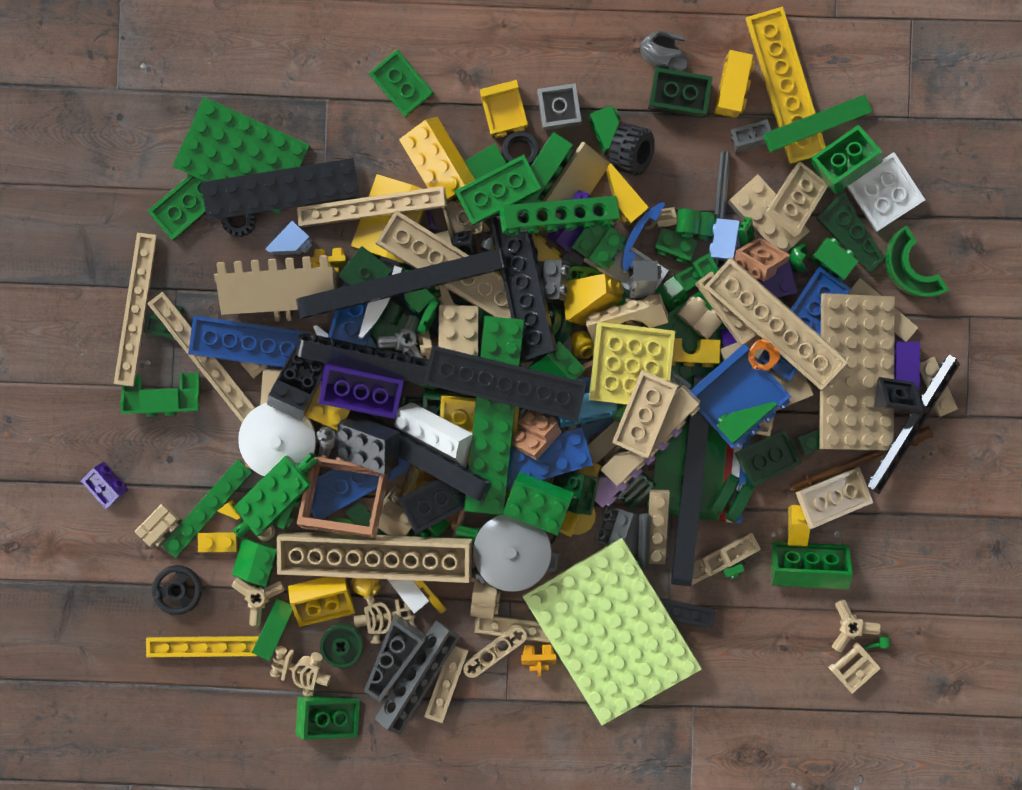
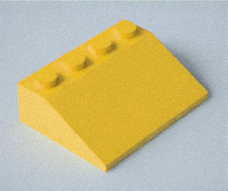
M377 174L369 197L420 190L422 188ZM425 210L402 214L420 225ZM392 215L360 219L351 246L357 249L363 246L374 255L383 256L400 262L401 265H405L404 261L375 244Z

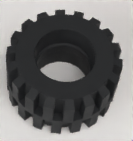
M629 123L620 126L610 145V164L620 172L635 176L643 174L650 165L654 154L655 139L652 131L648 128Z

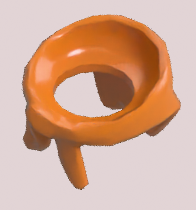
M763 339L756 341L748 352V360L755 370L768 371L780 359L779 349ZM765 349L768 351L770 360L767 364L757 363L755 360L757 350Z

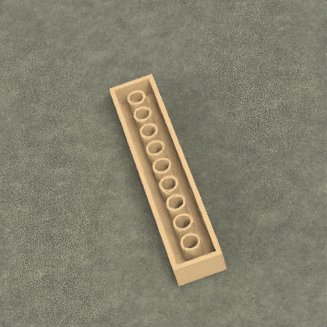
M282 531L277 536V574L469 583L472 578L473 539L377 535L376 539L338 533Z

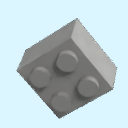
M576 83L537 90L543 131L581 125Z

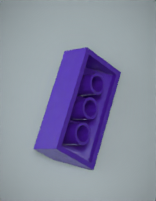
M325 363L319 404L396 419L404 381Z

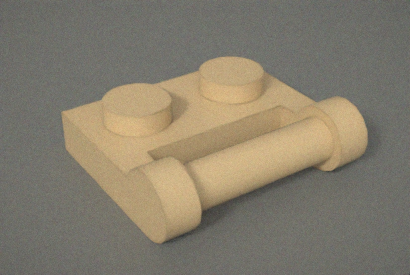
M858 642L852 645L853 648L839 661L828 667L852 694L881 669ZM859 653L862 657L842 674L839 670Z

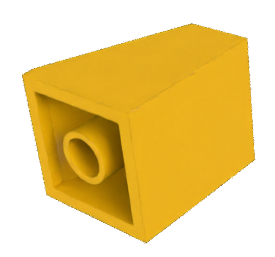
M607 274L567 281L568 294L566 301H564L565 318L567 321L580 326H587L586 316L593 312L608 310L623 300V284L620 280Z

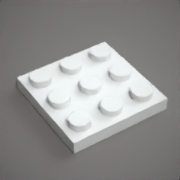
M894 152L885 157L881 164L847 186V189L876 232L925 201V198Z

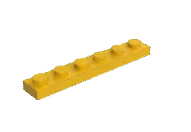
M259 636L147 637L146 657L257 656L252 654V650Z

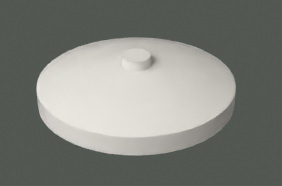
M265 403L252 410L244 419L239 431V448L248 466L258 474L265 476L284 456H289L295 463H301L310 452L314 454L316 449V431L310 418L304 416L301 421Z

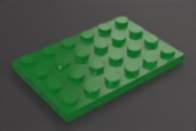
M203 97L172 167L204 182L300 167L310 145ZM274 210L270 212L279 215L281 210Z

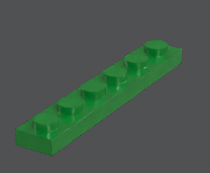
M237 459L161 546L177 558L253 471Z

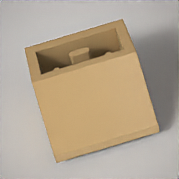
M395 485L383 501L378 528L389 536H406L411 526L398 501V498L406 495V493Z

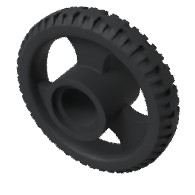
M182 565L169 566L156 576L152 586V596L156 605L162 611L171 615H183L192 611L198 605L202 596V583L192 569ZM176 572L177 579L169 583L166 588L160 586L162 579L166 575ZM188 577L192 579L195 585L194 598L187 595L188 585L185 580ZM174 585L180 586L182 590L180 595H176L173 592ZM166 596L173 601L180 600L182 608H172L162 600Z

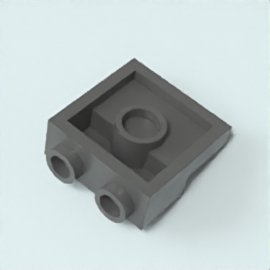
M563 260L538 261L546 301H566L568 294L567 277L570 273L568 262Z

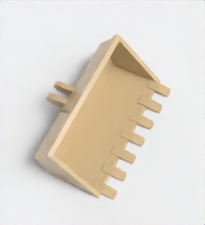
M326 255L320 256V267L312 268L310 257H303V268L295 269L293 258L285 259L286 269L278 270L276 259H269V270L267 271L260 270L259 260H252L251 272H244L242 262L235 261V273H227L225 263L218 262V274H214V278L217 284L221 315L274 311L275 322H280V311H286L287 321H292V310H298L296 299L338 288V273L333 266L329 267Z

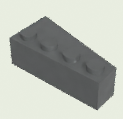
M658 261L632 262L629 267V299L641 300L655 294L657 281L661 278V266H658Z
M396 613L364 692L378 702L383 699L422 646L427 636Z

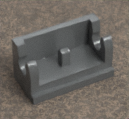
M768 119L731 129L730 138L731 142L733 141L735 154L767 146L763 134L771 131Z

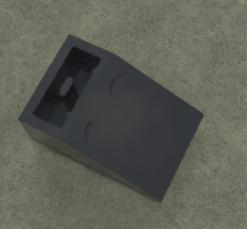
M293 348L268 395L267 405L302 421L322 380L325 363L301 358L296 355V349Z

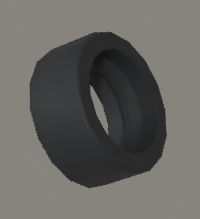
M526 132L510 134L505 139L502 147L504 160L506 163L514 160L509 154L510 145L516 141H522L531 147L532 153L527 159L531 167L539 153L536 139Z

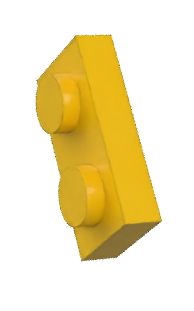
M198 533V552H237L236 533Z

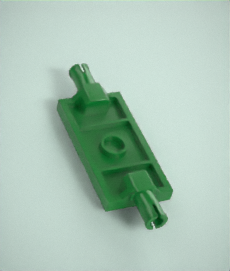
M310 452L301 463H295L289 456H284L234 506L243 520L232 530L233 533H236L235 535L238 538H242L251 529L256 536H261L312 485L307 479L308 471L319 462L318 458L314 459L316 456Z

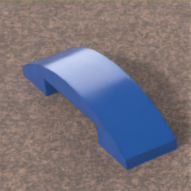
M661 202L651 208L631 231L623 253V271L627 272L636 256L630 249L648 218L655 222L665 203Z

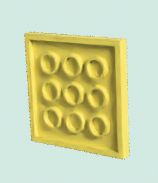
M597 322L589 400L628 404L641 370L670 381L675 331Z

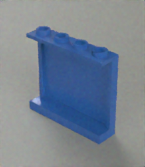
M745 344L740 346L691 390L700 400L698 405L700 409L698 411L731 448L736 446L737 449L746 442L744 438L749 433L753 436L761 429L759 424L764 420L768 423L776 416L775 410L779 407L784 409L790 403L789 398L791 397L769 371L752 368L748 360L749 348ZM755 357V360L757 361V363L762 364V363ZM774 401L777 403L773 409L734 443H731L717 427L719 424L717 420L725 413L729 415L732 412Z

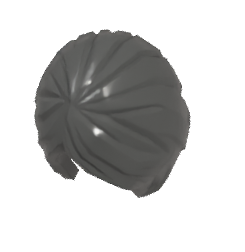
M654 31L642 40L640 54L653 67L684 71L687 66L686 54L675 43V40L685 42V38L681 35L665 31Z

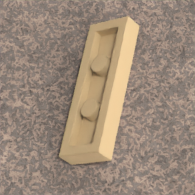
M935 357L920 362V376L926 390L930 386L931 379L940 370ZM948 386L934 406L939 417L958 409Z

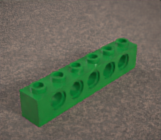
M616 196L503 205L499 210L502 233H509V235H518L520 232L528 231V234L538 233L539 230L554 232L559 228L574 230L582 226L585 229L594 228L596 225L610 227L620 218ZM593 210L599 211L601 216H596ZM575 211L580 212L582 218H578L575 215ZM556 213H560L564 220L558 219ZM537 215H542L545 221H540ZM518 216L524 217L526 223L520 222Z

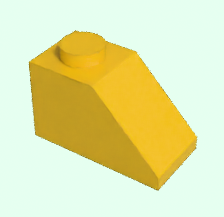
M791 505L788 507V546L807 547L810 529L800 505Z

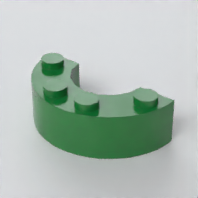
M907 225L902 227L892 236L885 251V268L891 282L903 293L918 298L933 297L947 292L949 289L939 274L924 277L917 274L911 268L909 253L917 240Z

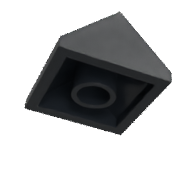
M883 377L877 379L874 407L907 412L923 411L915 382Z

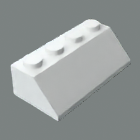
M412 402L397 410L395 427L398 431L465 468L467 467L472 433Z

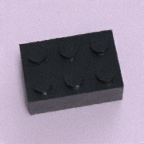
M351 414L338 423V457L385 475L399 465V431Z

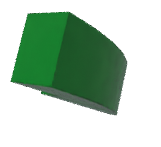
M278 598L276 599L252 650V654L270 661L292 613V607L289 603Z

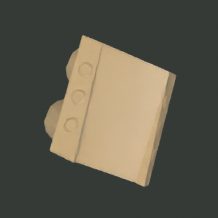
M460 200L448 202L447 207H442L452 241L454 233L461 231H473V234L476 235L491 230L492 226L489 218L473 226Z

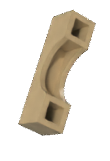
M661 294L649 295L644 299L633 300L627 304L613 306L608 310L593 312L586 316L587 328L594 345L597 322L621 324L625 321L637 320L643 322L649 328L668 323V315Z

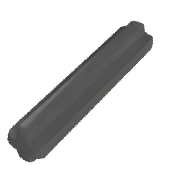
M647 513L639 515L637 562L641 569L648 568L651 516Z

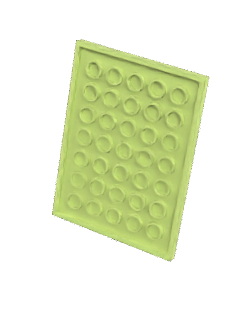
M623 537L524 593L522 596L601 725L606 724L702 670L699 662Z

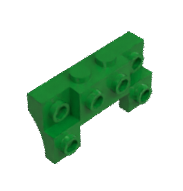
M179 373V388L143 390V375H136L134 387L122 385L121 414L146 413V417H157V413L165 412V416H177V412L200 411V373Z

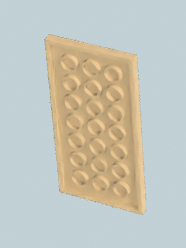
M821 294V337L848 360V363L822 391L820 390V449L889 450L891 443L894 441V410L874 407L877 379L879 377L894 379V296Z

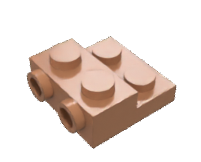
M758 237L738 249L734 260L755 279L764 282L776 274L778 267L789 261L790 255Z
M528 410L517 422L520 428L512 436L511 447L537 460L562 433L558 426L559 422L552 416L546 418L541 412Z

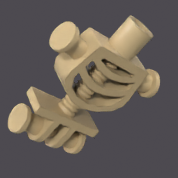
M374 594L370 598L363 597L368 604L364 607L365 614L354 616L355 627L367 626L368 633L373 634L370 642L373 644L382 643L380 634L388 632L395 613L417 628V625L414 623L416 615H411V609L402 598L401 601L404 603V608L400 607L398 598L395 599L397 611L391 612L385 602L379 601L375 603ZM379 606L384 607L387 613H383ZM373 607L377 610V615L375 614ZM407 611V616H402L401 612ZM389 620L388 626L382 630L384 621ZM380 621L379 629L375 630L377 622Z
M277 646L275 648L276 654L273 656L271 676H281V680L284 681L289 674V670L292 671L294 684L304 688L303 695L306 697L314 695V689L317 684L328 687L331 676L321 672L322 655L320 653L313 652L311 657L303 656L297 664H293L291 661L294 650L290 649L288 654L285 655L287 652L285 647Z

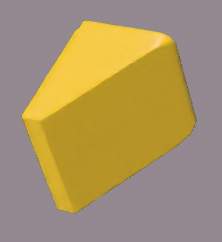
M234 500L229 501L218 510V512L237 520L241 517L234 508L236 505Z

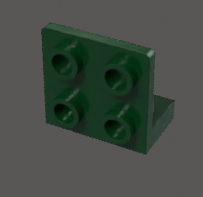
M574 471L555 476L553 485L574 492L568 511L576 514H592L600 477L580 474Z

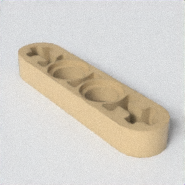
M521 625L513 626L469 658L463 668L465 675L470 678L477 677L524 643L527 638L526 629ZM515 631H517L518 633L522 632V638H514V644L512 645L510 639L515 636ZM504 641L508 644V648L500 650L497 644ZM486 652L491 653L493 659L489 662L484 661L482 655ZM478 658L481 664L476 666L475 672L473 670L469 671V665H476L478 663Z

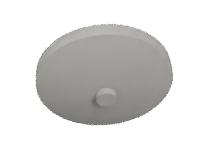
M499 515L489 520L480 529L474 542L473 556L476 568L486 582L497 589L513 592L525 590L541 580L549 568L552 549L550 539L545 530L507 515Z

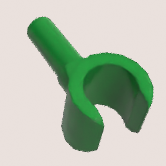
M880 636L879 643L863 646L864 650L888 648L890 646V638L888 636Z

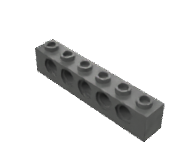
M435 620L427 633L424 643L409 662L375 717L387 730L399 735L401 734L461 636L449 626Z

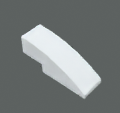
M387 579L413 613H416L429 602L413 580Z

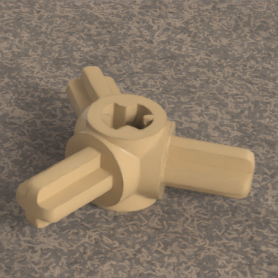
M236 578L232 583L234 589L246 596L245 600L248 602V607L251 608L249 620L251 626L261 625L262 608H265V604L270 601L269 598L285 591L281 581L265 588L264 586L258 588L255 585L251 587L240 578ZM259 593L261 595L259 598H262V600L255 602L253 594Z
M840 600L835 603L842 620H840L841 628L839 629L841 633L833 643V649L841 653L851 638L854 640L856 636H862V633L880 634V624L863 622L862 619H857L855 614L852 615L846 600ZM850 623L854 625V630L848 627Z

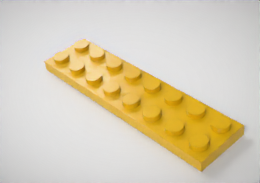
M783 6L746 17L745 20L778 128L815 114ZM818 133L784 148L789 164L810 159L826 146L822 133Z

